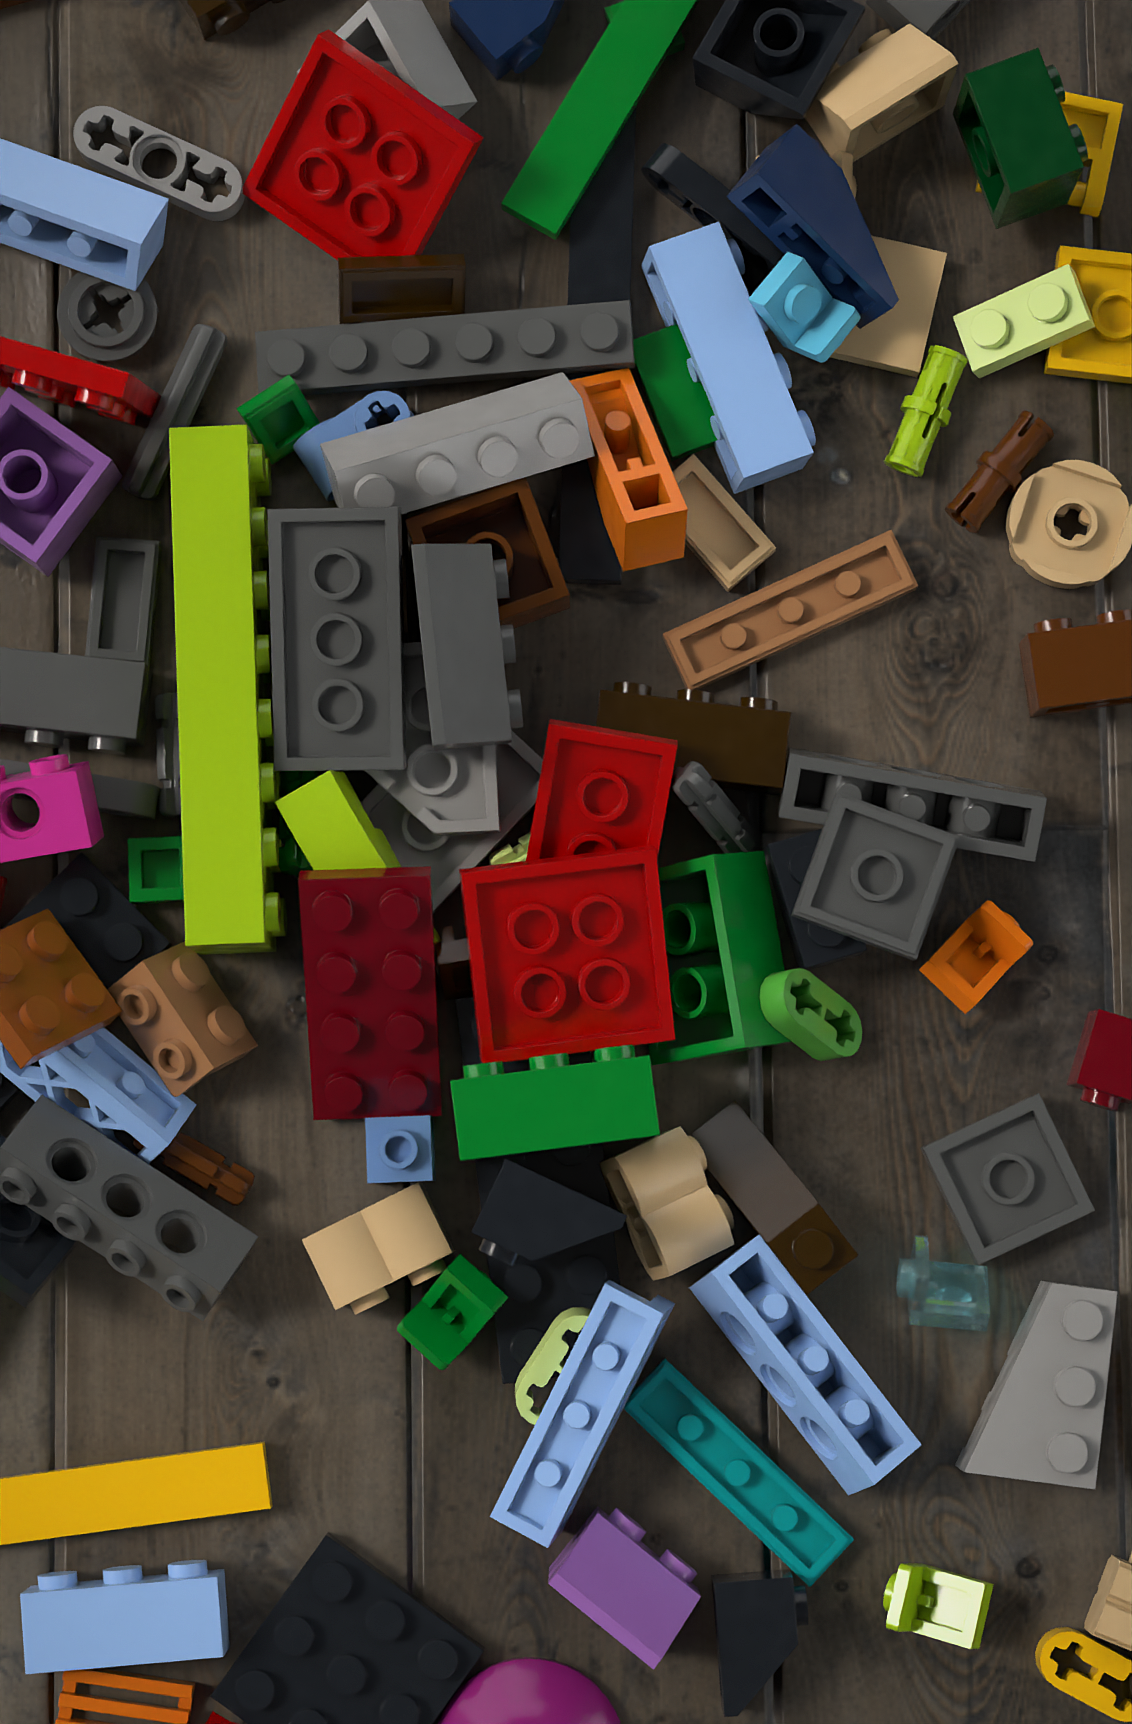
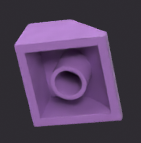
M597 1506L549 1567L548 1584L654 1670L701 1597L699 1589L691 1583L696 1577L697 1572L669 1549H666L661 1557L640 1541L646 1534V1531L619 1508L616 1507L609 1516Z

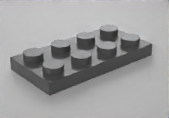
M401 507L268 509L274 771L406 769Z

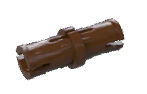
M1025 410L1018 415L1017 421L993 451H984L976 461V464H978L977 471L953 501L945 507L947 514L961 527L965 521L968 522L965 527L969 532L977 533L981 529L983 522L1007 492L1015 493L1023 483V480H1021L1022 473L1046 443L1054 437L1053 430L1039 417L1036 418L1034 423L1031 422L1034 418L1033 413Z

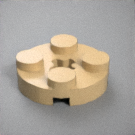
M1064 460L1053 463L1052 466L1043 468L1036 474L1031 475L1015 493L1007 513L1006 533L1010 543L1009 551L1012 559L1016 564L1022 566L1033 578L1049 586L1075 589L1082 586L1096 585L1120 565L1132 545V504L1129 506L1127 496L1120 489L1122 486L1120 482L1108 470L1094 463L1082 460ZM1069 509H1075L1080 512L1078 517L1079 523L1087 526L1086 535L1076 534L1072 540L1061 537V529L1054 526V516L1064 517Z

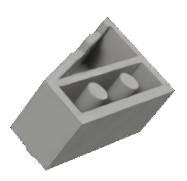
M1040 1281L1007 1352L1008 1357L992 1391H989L981 1408L982 1412L966 1447H963L956 1461V1467L966 1473L1087 1489L1096 1488L1117 1291Z

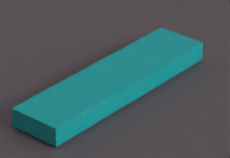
M666 1358L630 1394L623 1409L809 1587L815 1583L854 1540L846 1530Z

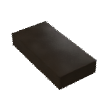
M464 254L338 258V315L340 324L465 314L466 263Z

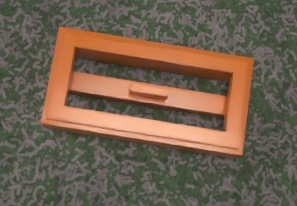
M102 1668L63 1671L62 1680L64 1681L62 1692L59 1696V1713L55 1724H115L73 1717L74 1709L173 1724H189L196 1682ZM79 1682L179 1697L178 1708L76 1693Z

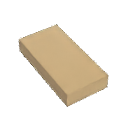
M693 454L673 471L675 480L688 508L685 544L724 589L729 592L776 551V547Z

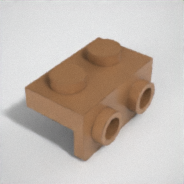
M185 941L143 960L107 989L122 1009L119 1016L170 1093L175 1097L187 1092L206 1076L243 1058L258 1046L246 1028L243 1018L232 1007L210 974L205 961L195 951L186 947Z

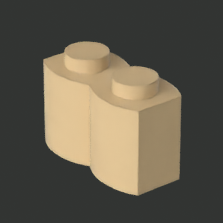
M681 1126L663 1132L659 1136L648 1139L599 1163L605 1184L620 1213L627 1215L625 1221L632 1243L644 1268L653 1281L670 1277L734 1245L731 1232L734 1227L732 1212L726 1201L720 1195H714L708 1187L704 1174L707 1168L704 1151L694 1137L686 1135Z
M422 1182L411 1185L302 1239L335 1310L350 1304L355 1315L389 1299L390 1297L384 1286L408 1275L412 1286H415L442 1273L447 1268L443 1257L455 1251Z

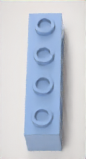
M757 1235L689 1287L848 1496L875 1485L921 1446L918 1439L760 1235Z

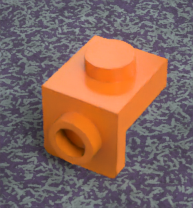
M986 900L950 935L923 964L919 971L966 1014L985 996L1004 973L1033 946V941L1021 930L1018 922L1011 915L1000 910L992 901Z

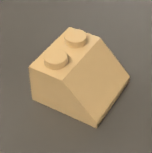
M912 24L906 25L893 34L889 29L879 31L859 47L858 52L860 55L842 66H839L837 62L835 63L805 116L830 156L838 151L852 153L853 162L944 106L959 63L950 51Z

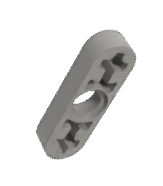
M95 106L87 109L78 117L74 125L73 137L80 155L87 164L135 187L169 198L168 202L211 221H223L233 217L244 203L245 195L242 194L243 182L240 173L226 159L108 106ZM108 125L112 126L116 140L132 148L129 165H123L127 160L123 149L112 144L105 143L100 151L95 150L90 133L92 131L103 133ZM135 136L140 137V138L134 143V137H135ZM162 148L173 152L177 157V165L169 176L162 179H154L142 171L143 160L152 150ZM190 162L196 163L193 166L196 178L204 182L214 184L219 176L225 177L224 182L227 190L230 192L228 197L217 195L212 203L207 202L204 188L187 179ZM186 182L185 191H180L179 189Z

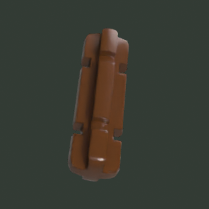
M180 1132L178 1137L175 1136L171 1143L159 1154L160 1157L164 1158L163 1166L205 1190H208L210 1185L218 1189L215 1196L233 1206H238L244 1201L254 1183L255 1175L252 1171L236 1162H233L231 1167L224 1163L226 1159L224 1155L183 1132ZM134 1139L133 1146L135 1150L141 1151L144 1145Z

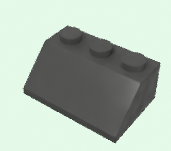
M491 544L411 545L431 738L434 751L511 743V729L522 728L523 717L520 690H507L504 664L516 663L513 624L500 625L497 599L510 598L506 559L493 560Z

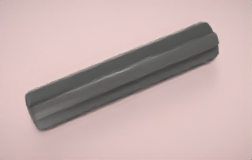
M197 324L191 331L122 481V487L135 497L153 501L158 496L170 470L169 428L190 426L227 346V336L216 328L205 324Z

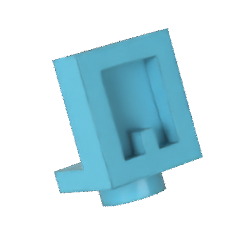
M788 251L748 299L783 347L820 363L825 362L861 319L854 306L832 298L803 257Z

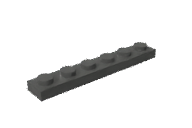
M630 300L255 332L258 393L266 390L287 375L292 377L305 396L546 376L561 372L570 374L619 370L628 367L629 369L635 368Z

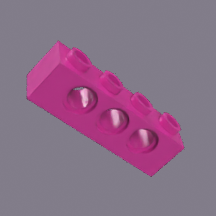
M67 754L53 755L30 761V771L11 775H6L5 766L0 765V863L90 848L104 837L89 761L69 764ZM16 793L27 794L36 801L40 811L37 823H27L17 817L12 806L13 797Z

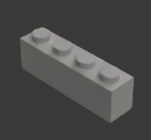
M563 372L320 444L334 500L338 508L401 507V514L595 456L582 397Z

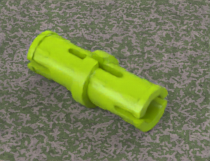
M930 346L928 357L912 395L905 396L901 405V411L905 414L890 452L884 460L888 467L909 476L922 477L925 464L940 427H947L952 414L948 407L963 369L968 363V359L964 355L943 346Z

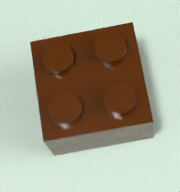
M526 477L501 484L405 519L412 545L491 544L493 560L506 559L510 598L497 599L500 625L513 624V629L570 608L569 591Z

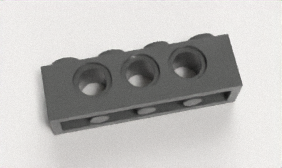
M789 747L778 809L779 817L824 825L834 795L839 792L959 836L956 847L958 849L1033 862L1036 860L1047 797L1040 790Z
M44 1095L38 1098L0 1147V1192L3 1196L16 1204L26 1205L52 1222L55 1229L63 1236L71 1240L81 1241L107 1258V1261L115 1270L126 1276L136 1277L160 1293L171 1307L181 1312H189L201 1321H204L259 1237ZM55 1172L64 1173L74 1181H66L56 1175ZM110 1208H117L126 1213L128 1217H121L112 1212ZM164 1243L175 1245L183 1253L171 1251Z

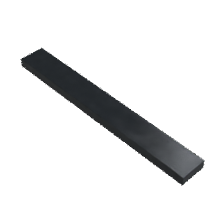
M636 108L570 216L567 305L630 300ZM615 370L565 374L568 380H574ZM584 459L562 466L559 567L565 583L621 585L622 567L604 525L588 461Z

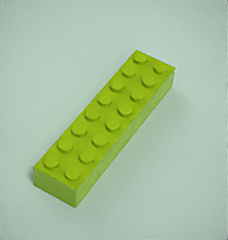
M247 425L169 428L185 946L200 955L276 952V936H286L287 912L285 898H280L279 892H274V873H282L278 866L279 847H284V844L279 840L277 827H272L271 812L272 809H278L275 802L281 799L282 788L281 772L274 771V763H270L269 746H274L272 698L268 699L267 684L272 683L270 634L265 635V621H270V585L268 571H263V558H269L267 513L266 508L261 507V496H271L270 460L265 458L264 445L254 443Z

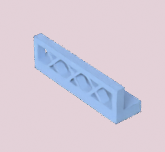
M104 1027L40 1059V1067L27 1066L20 1069L0 1041L1 1074L35 1102L41 1095H44L134 1154L115 1138L113 1129L127 1131L144 1145L142 1150L135 1156L147 1164L171 1143L196 1107V1104L184 1094L178 1097L173 1096L156 1070ZM63 1088L79 1091L88 1099L90 1108L76 1106L65 1096Z
M611 1280L604 1284L490 1515L491 1518L546 1548L562 1533L675 1303L660 1295L649 1301Z

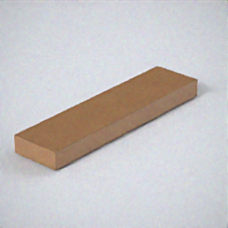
M889 530L665 632L662 638L686 689L698 690L913 592L918 588V584L892 530Z

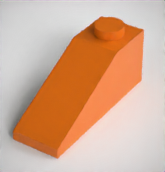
M629 367L569 380L583 400L595 455L594 457L587 458L604 525L623 572L684 558L688 508Z

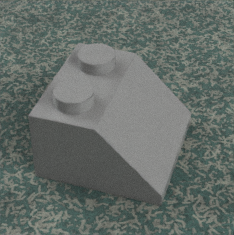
M368 0L335 33L457 119L478 102L422 0Z

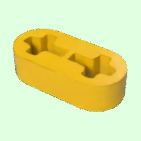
M1058 1627L1045 1633L1038 1642L1035 1652L1036 1665L1042 1676L1057 1689L1111 1718L1123 1722H1132V1700L1125 1698L1120 1706L1114 1705L1116 1695L1107 1686L1099 1683L1103 1673L1117 1680L1124 1681L1129 1673H1132V1659L1076 1629ZM1071 1642L1078 1643L1075 1653L1084 1662L1092 1666L1088 1675L1086 1676L1069 1667L1064 1670L1062 1676L1055 1674L1058 1664L1050 1657L1053 1649L1058 1647L1066 1650Z

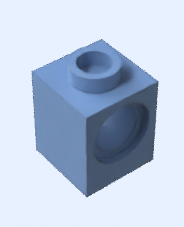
M433 1116L365 1118L367 1183L436 1181Z

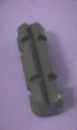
M177 692L163 693L155 698V720L161 723V728L156 729L157 778L160 782H163V788L160 789L158 806L161 815L176 818L181 817Z
M690 761L685 767H677L672 774V779L674 780L672 790L684 804L688 805V810L714 840H717L716 844L724 853L751 852L756 845V842L753 840L755 830L744 817L739 815V810L718 784L710 780L712 777L700 763Z

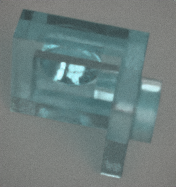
M915 1235L911 1258H900L897 1271V1297L908 1298V1324L987 1331L990 1316L987 1266L929 1261L928 1236Z

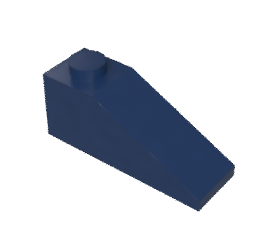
M452 0L449 2L450 22L454 30L498 81L511 70L515 74L521 73L540 57L543 52L542 45L546 43L565 0Z
M796 124L763 150L726 197L784 254L788 251L803 257L832 298L854 306L861 316L856 326L861 329L891 310L899 301V298L843 170L825 152L817 140L810 137Z

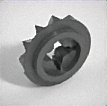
M79 271L68 281L61 292L57 306V319L63 337L75 351L87 360L93 359L114 364L117 360L128 356H138L140 349L149 338L154 337L159 310L155 295L144 278L137 290L133 291ZM98 294L102 301L106 300L111 307L117 306L120 303L125 306L118 313L119 319L122 322L120 324L123 329L121 333H118L115 328L111 329L106 323L99 324L97 327L93 325L92 322L99 317L96 308L97 303L93 298L94 295Z

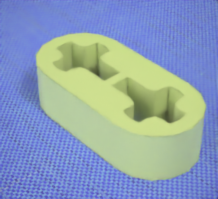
M573 1307L561 1312L554 1319L521 1370L515 1383L516 1406L521 1416L529 1423L536 1424L547 1400L543 1402L540 1408L533 1406V1393L529 1387L532 1384L544 1387L555 1371L561 1373L566 1363L562 1359L569 1348L568 1340L564 1333L568 1329L576 1333L582 1330L591 1312L590 1309Z

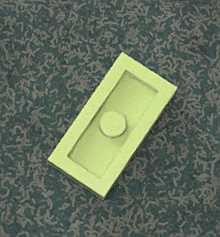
M1069 264L953 316L972 372L978 378H982L1095 327L1076 273Z

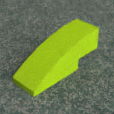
M329 770L275 802L313 870L401 867L382 829L373 827L344 772ZM434 928V942L437 944L441 942V939Z

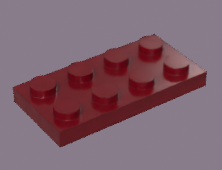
M431 866L300 871L298 882L313 1120L425 1115L442 1116Z

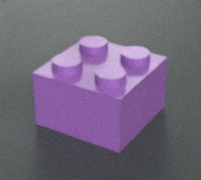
M8 387L0 398V543L49 577L120 481L122 475L112 459Z

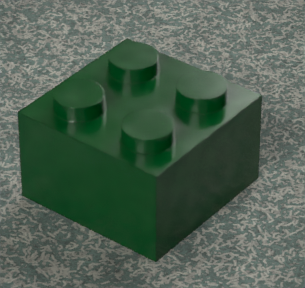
M1039 48L966 73L953 111L954 120L996 229L1067 204L1084 169L1083 162L1088 160L1087 147L1080 128L1077 124L1068 126L1060 103L1065 101V91L1059 72L1053 64L1045 66Z

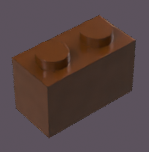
M1132 609L1099 614L1096 616L1097 624L1073 627L1071 618H1056L1034 624L1035 632L1027 633L1019 643L1030 718L1132 704Z

